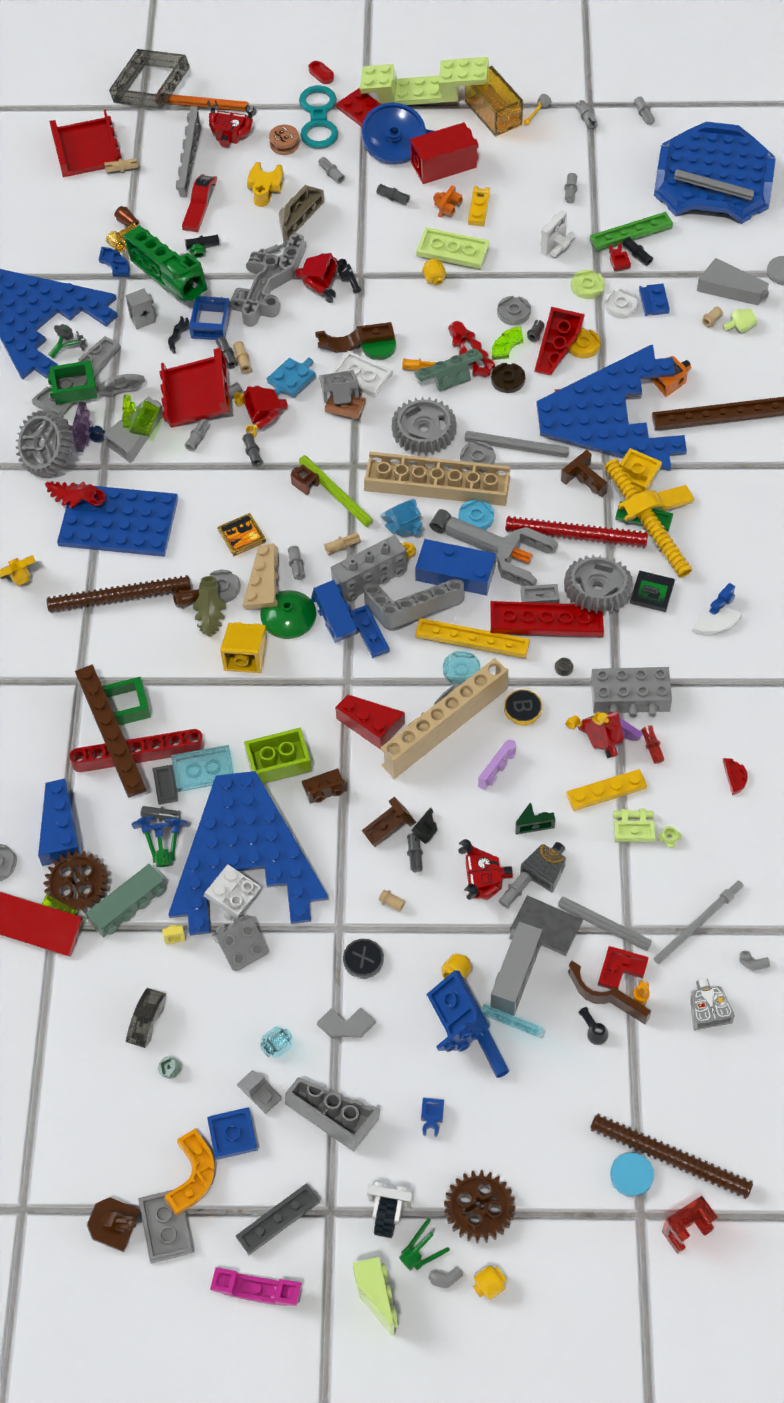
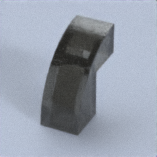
M146 988L134 1010L126 1036L127 1043L143 1048L149 1044L152 1038L154 1022L164 1010L166 993Z

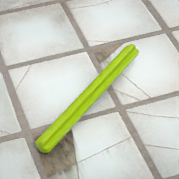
M306 455L299 458V464H303L314 473H318L319 483L365 527L373 523V519Z

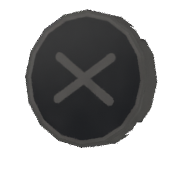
M361 938L354 940L344 950V967L354 977L367 979L375 976L382 968L384 961L382 948L370 939Z

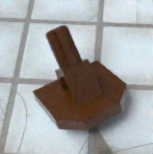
M111 1197L96 1203L86 1225L92 1240L124 1252L132 1229L136 1227L135 1221L140 1209Z

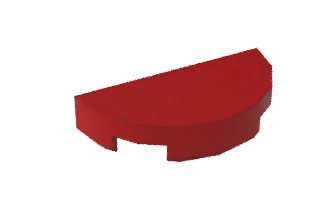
M723 758V765L732 795L738 794L745 788L747 783V770L744 765L733 761L732 758Z

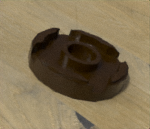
M501 363L491 373L493 387L503 393L519 391L524 386L526 379L525 371L515 363Z

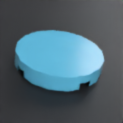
M470 500L460 507L458 519L487 530L494 522V510L485 501Z
M626 1153L620 1155L613 1162L610 1176L613 1187L620 1194L627 1197L641 1196L650 1189L654 1180V1170L651 1163L644 1156L637 1153Z

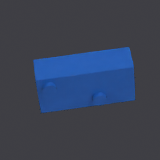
M424 539L415 567V581L439 585L457 579L463 581L464 591L487 596L496 567V553Z

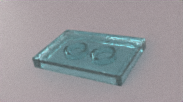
M229 745L171 755L178 792L212 786L216 775L234 773Z
M483 1004L481 1012L486 1017L541 1039L544 1038L546 1031L543 1027Z

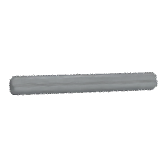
M676 170L674 174V179L733 196L752 200L754 196V190L693 173Z
M561 897L558 902L559 908L645 951L651 946L652 941L566 897Z

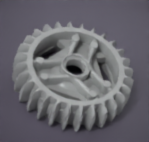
M423 396L421 400H417L415 397V401L408 400V404L403 403L402 407H398L397 411L394 412L391 425L392 435L396 443H399L400 447H404L405 451L410 449L411 454L416 451L418 455L420 452H423L425 456L427 452H431L433 455L435 450L440 453V448L446 449V445H450L451 441L454 440L457 427L456 417L452 409H449L448 405H444L443 401L438 403L437 398L432 401L430 397L428 400H424ZM439 418L446 424V428L440 430ZM422 426H426L429 429L427 431H421L419 428Z
M49 410L32 412V416H27V420H23L24 426H19L21 432L17 433L19 439L15 440L18 442V446L15 448L19 449V452L16 455L21 456L18 461L23 462L22 467L26 468V471L31 472L33 475L44 477L57 474L58 471H62V466H67L65 461H70L69 454H73L70 452L71 447H74L71 445V441L74 440V438H71L73 431L69 430L71 425L67 424L68 420L63 419L64 417L57 412ZM43 438L44 445L40 447L39 442ZM34 455L40 459L41 465L36 461Z
M593 554L592 558L586 555L584 560L579 558L578 562L573 561V564L569 565L564 578V591L566 596L570 598V602H575L576 607L580 605L581 610L584 608L588 609V612L594 610L596 614L598 611H602L604 614L608 610L611 613L613 609L618 611L619 606L624 607L625 603H628L632 594L633 579L627 567L621 566V561L616 563L615 558L612 560L608 556L602 558L601 554L599 557H595ZM576 581L582 584L583 590L577 585ZM594 585H600V586H602L603 588H602V589H595L593 586H594Z

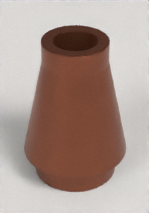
M120 206L115 211L114 216L117 221L133 229L138 226L139 220L135 218L127 207Z

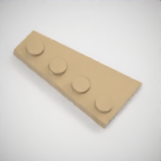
M275 544L258 546L242 605L245 610L278 606V601L276 600V594H278V588L276 587V580L278 579L276 567L278 566V547Z

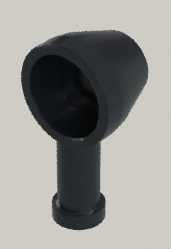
M350 264L344 265L338 271L341 280L350 281L353 292L359 293L361 287L357 283Z
M587 1007L582 1008L578 1013L589 1027L587 1032L588 1040L594 1045L604 1044L608 1039L606 1026L596 1023ZM595 1029H601L602 1033H597Z

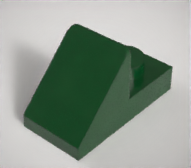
M530 802L515 823V834L555 828L556 819L554 812H542L534 815Z

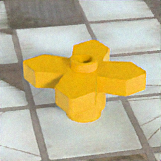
M31 555L22 560L15 558L9 561L8 566L0 569V577L9 574L13 583L15 582L17 586L30 581V574L26 566L36 562L34 556Z

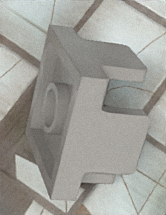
M354 370L319 375L324 403L328 402L327 392H330L331 395L333 393L334 404L351 402V388H353L355 398H359V385Z

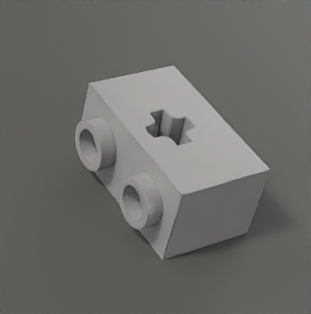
M145 288L125 295L129 316L136 330L155 323L154 315H156V312L152 305L154 300L151 294H147Z

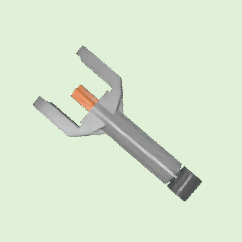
M439 509L429 524L430 528L436 533H443L445 531L446 534L486 551L496 553L497 567L501 578L520 586H533L537 583V579L531 572L510 564L513 558L527 564L531 562L533 554L519 549L520 543L544 553H554L558 547L555 539L527 527L514 530L505 537H500L452 517L448 511Z

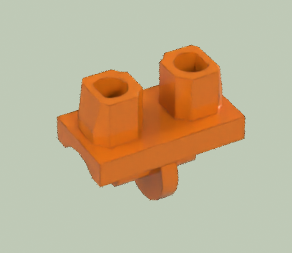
M451 185L446 193L437 192L433 196L434 205L438 206L440 211L438 217L442 218L444 214L452 216L455 212V205H452V203L456 205L461 204L462 194L456 192L455 186Z

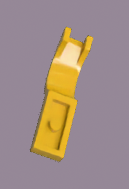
M687 485L661 492L647 490L625 500L617 507L618 509H626L628 515L624 519L629 521L650 508L660 507L662 511L691 504L695 498Z

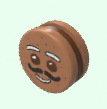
M283 124L274 127L270 131V148L273 152L280 155H288L298 149L299 133L295 127Z

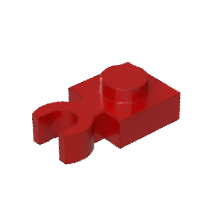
M619 243L618 249H614L610 245V262L613 270L618 271L630 268L629 257L626 251L622 252V245Z

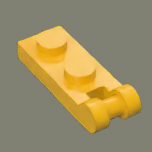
M478 186L473 187L468 225H485L490 196L489 187H485V189H481Z

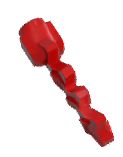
M460 321L452 322L448 330L453 338L452 346H460L459 355L468 351L464 346L466 340L470 343L472 349H477L483 355V358L480 360L485 367L478 366L476 361L468 364V366L473 365L472 375L490 376L491 369L495 368V363L488 358V353L482 349L481 342L475 340L474 332L467 330Z

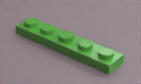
M663 212L590 235V241L595 250L599 251L609 248L610 245L622 244L627 237L634 240L672 228L673 222L667 212Z

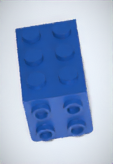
M453 971L426 994L448 1035L447 1038L436 1046L438 1051L462 1052L470 1047L469 1044L472 1041L481 1038L490 1027L460 971Z

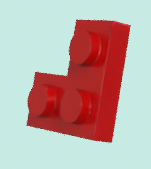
M609 946L598 986L611 990L613 988L619 989L623 973L643 979L649 957Z

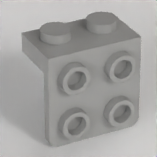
M244 914L234 918V923L228 926L223 924L215 929L216 932L212 934L215 942L219 943L231 969L234 971L244 968L264 957L269 952L253 918L248 915L244 916Z

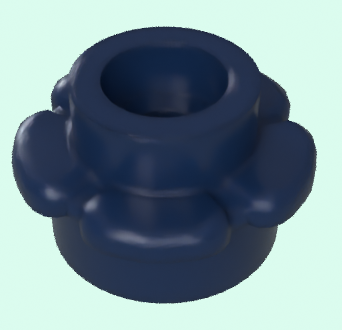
M92 426L88 430L89 438L93 442H100L103 440L105 430L101 426Z

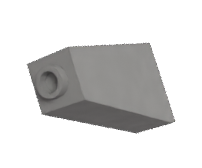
M715 258L698 279L697 291L759 305L769 295V283Z
M148 396L103 434L106 445L129 463H132L163 417L160 402ZM143 408L155 410L146 434L133 432Z

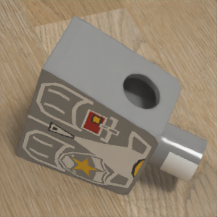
M707 978L696 981L698 990L693 991L690 998L693 1030L732 1024L735 1015L722 987L710 988Z

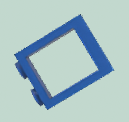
M199 296L195 299L189 325L191 338L218 340L219 337L226 336L231 311L229 298ZM201 311L224 312L222 323H200Z

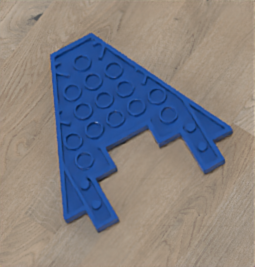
M0 269V340L20 378L24 380L35 370L47 379V375L50 374L49 367L58 366L56 362L37 350L46 342L45 336L37 331L57 313L71 321L81 311L107 327L118 317L117 312L108 307L117 300L116 295L71 283H63Z
M649 345L538 400L536 406L540 436L624 458L631 448L661 461L662 466L660 469L671 471L670 455L687 453L685 435L649 438L647 422L629 424L625 396L642 395L640 379L674 376L673 357L655 359L653 345Z
M251 771L216 775L168 913L169 918L188 916L190 936L209 934L207 898L204 897V893L223 869L230 865L237 871L265 868L267 887L287 885L291 924L311 922L309 902L328 900V896L257 773Z

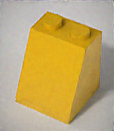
M241 622L228 623L220 649L224 671L261 673L267 639L266 625L258 623L243 624Z

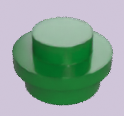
M194 244L189 249V253L194 258L203 257L206 251L205 246L201 244Z

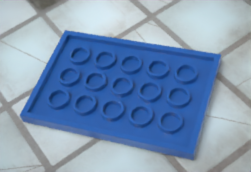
M95 486L105 494V501L102 505L96 507L85 500H81L72 508L69 507L70 502L67 504L57 540L58 546L165 557L177 507L178 494Z

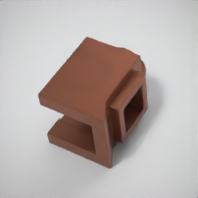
M302 464L299 468L295 467L292 470L291 484L305 495L309 494V484L311 482L316 487L319 485L318 473H314Z

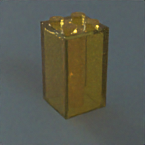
M493 66L488 68L487 84L465 86V103L495 137L522 125L523 99Z

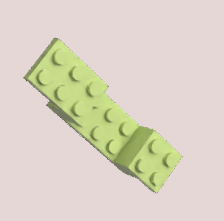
M489 58L441 60L438 76L397 79L394 64L363 66L360 91L361 94L377 93L379 103L381 104L394 102L414 105L458 101L460 86L487 84Z

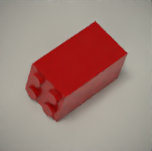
M465 122L411 138V164L422 184H426L477 168V148H479L477 139L473 138L472 131L466 126Z

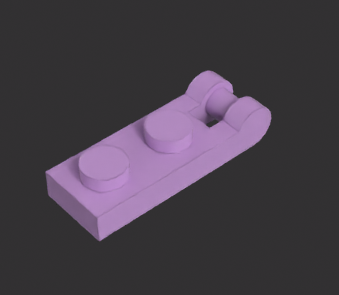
M507 740L478 777V787L486 790L489 785L492 786L498 772H502L505 769L507 760L515 757L516 743L514 740Z

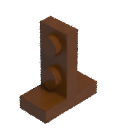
M585 450L561 470V481L566 485L577 477L593 493L603 497L607 494L608 482L588 467L591 465L592 454Z
M395 796L388 801L392 807L362 830L374 847L405 823L410 827L416 823L406 807Z

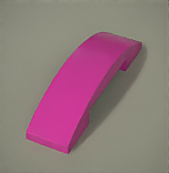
M215 1267L210 1290L254 1302L297 1306L302 1283L284 1279L277 1281L238 1274L234 1270Z

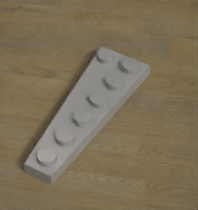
M191 106L190 113L187 114L188 126H185L186 139H183L184 152L180 156L182 164L178 168L179 180L176 181V190L179 191L180 197H187L192 164H194V152L197 150L196 141H199L201 131L198 106Z
M104 336L87 353L83 354L78 359V362L91 360L95 377L120 348L119 342ZM86 375L56 379L58 389L87 385ZM52 385L50 387L46 386L32 399L33 405L44 410L57 412L62 416L73 404V402L56 405L55 399L50 396L49 388H52Z

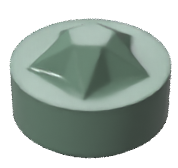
M171 1056L164 1057L158 1066L160 1075L168 1079L176 1077L180 1071V1062Z

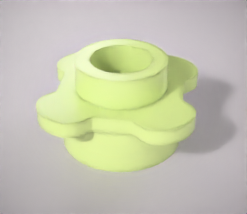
M666 826L662 834L658 835V840L666 843L667 847L673 848L676 841L680 840L682 835L676 828Z

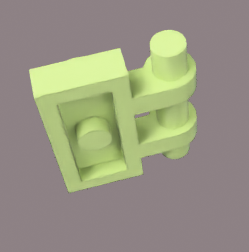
M628 809L613 811V818L622 820L614 821L615 842H655L654 821H646V818H654L653 811H646V809H639V811H628ZM639 818V821H628V819Z

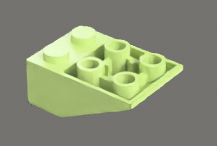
M379 1257L353 1262L359 1297L390 1335H395L394 1328L398 1327L395 1307L390 1308V1305H393L390 1285L385 1286V1283H388L385 1263L381 1264Z

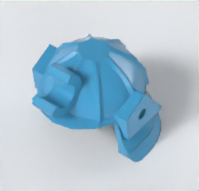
M415 499L402 502L380 515L387 522L384 526L393 534L408 536L413 533L417 536L422 533V530L419 529L423 526V523L420 522L421 513L417 508Z

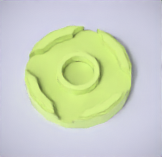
M581 270L571 279V290L580 298L593 299L598 297L604 290V278L601 274L594 273L593 270Z

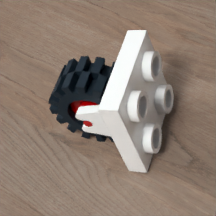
M374 1182V1185H368V1199L375 1202L372 1216L375 1220L374 1235L387 1238L393 1237L395 1224L400 1222L402 1207L412 1209L413 1195L411 1192H408V1188L396 1186L395 1189L387 1188L386 1184Z

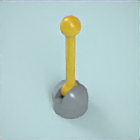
M547 94L540 95L537 100L538 107L528 119L524 120L525 125L530 124V120L540 108H546L550 105L551 98Z

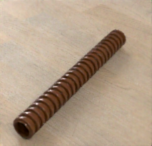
M185 575V577L168 578V580L163 578L162 581L157 579L156 582L151 580L150 583L145 581L143 584L139 582V584L122 585V587L116 586V588L112 586L111 589L106 587L105 590L100 588L99 591L96 589L92 592L88 590L86 593L82 591L80 594L76 592V594L70 593V595L53 596V598L49 596L46 601L48 611L53 613V611L70 610V608L74 610L76 607L80 609L82 606L86 608L87 605L93 607V604L99 606L100 603L104 605L106 602L110 604L112 601L116 603V601L122 602V600L139 599V597L143 599L145 596L150 598L151 595L156 597L157 594L162 596L163 593L165 595L168 593L173 594L177 590H190L191 584L189 576Z
M599 1113L593 1119L590 1127L592 1132L597 1131L599 1135L602 1133L603 1137L606 1138L608 1136L610 1140L615 1139L617 1143L620 1141L623 1146L627 1144L629 1145L628 1148L631 1149L633 1147L635 1151L640 1150L642 1154L647 1153L648 1157L652 1155L655 1160L658 1158L660 1162L665 1161L667 1165L672 1164L673 1168L679 1167L680 1171L686 1170L685 1173L688 1174L690 1172L692 1176L697 1175L699 1176L698 1179L704 1178L705 1182L710 1181L712 1185L717 1184L719 1188L722 1186L725 1191L729 1189L731 1190L730 1193L733 1194L735 1192L737 1196H744V1199L748 1198L753 1186L752 1180L746 1181L747 1178L744 1177L742 1179L738 1174L735 1176L733 1172L728 1173L727 1169L721 1170L720 1166L714 1167L713 1163L710 1165L706 1160L703 1162L701 1158L696 1159L695 1155L689 1156L688 1152L683 1153L681 1149L678 1151L674 1146L671 1148L669 1147L670 1144L664 1145L663 1141L657 1142L656 1138L651 1139L649 1135L646 1137L644 1133L639 1134L638 1130L632 1131L631 1127L626 1128L624 1124L621 1126L619 1122L614 1123L613 1119L607 1120L606 1116L601 1117Z

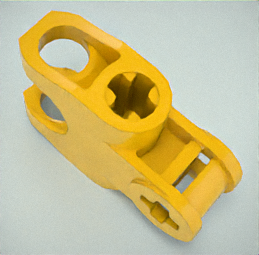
M256 162L250 170L247 188L253 190V200L256 206L264 207L268 205L272 192H281L283 186V165H277L272 172H263L261 162Z

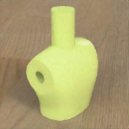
M751 308L745 310L738 309L731 313L733 321L723 326L726 331L736 327L741 333H744L757 324V319Z

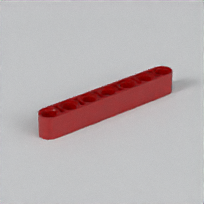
M197 729L125 740L135 764L196 754L204 749L203 735ZM105 743L76 748L69 754L72 767L76 772L115 767Z

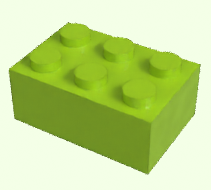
M301 727L244 741L250 769L257 773L262 784L312 771Z

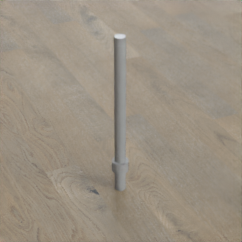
M738 880L729 889H725L709 908L653 958L654 961L660 964L717 910L725 903L728 904L734 899V895L744 886L743 883Z

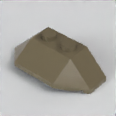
M304 185L279 211V222L283 242L288 241L290 236L295 234L324 203V190Z

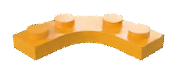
M196 1128L177 1139V1144L189 1159L192 1173L184 1184L164 1195V1200L176 1216L198 1203L207 1194L214 1177L213 1155Z

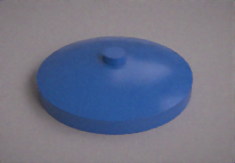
M391 102L381 104L367 114L363 121L361 136L366 150L375 159L387 164H402L411 160L410 139L426 134V127L421 116L413 108L405 104Z

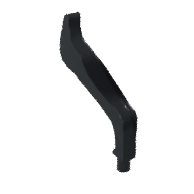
M180 316L179 323L174 326L173 334L168 339L169 348L173 354L176 353L174 343L180 338V333L187 330L190 325L189 319L185 318L184 322L183 316Z

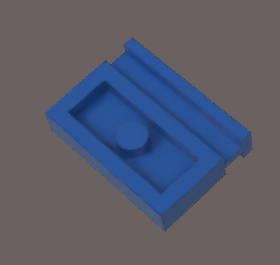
M663 283L647 285V287L639 286V294L645 316L648 314H669L670 307Z

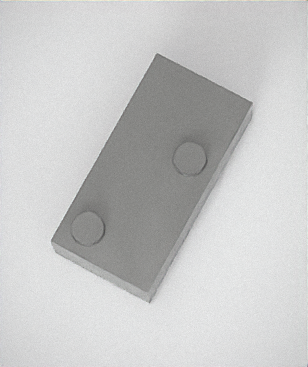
M522 922L518 923L517 928H512L509 937L512 941L491 992L490 1010L514 1018L541 947L543 929Z

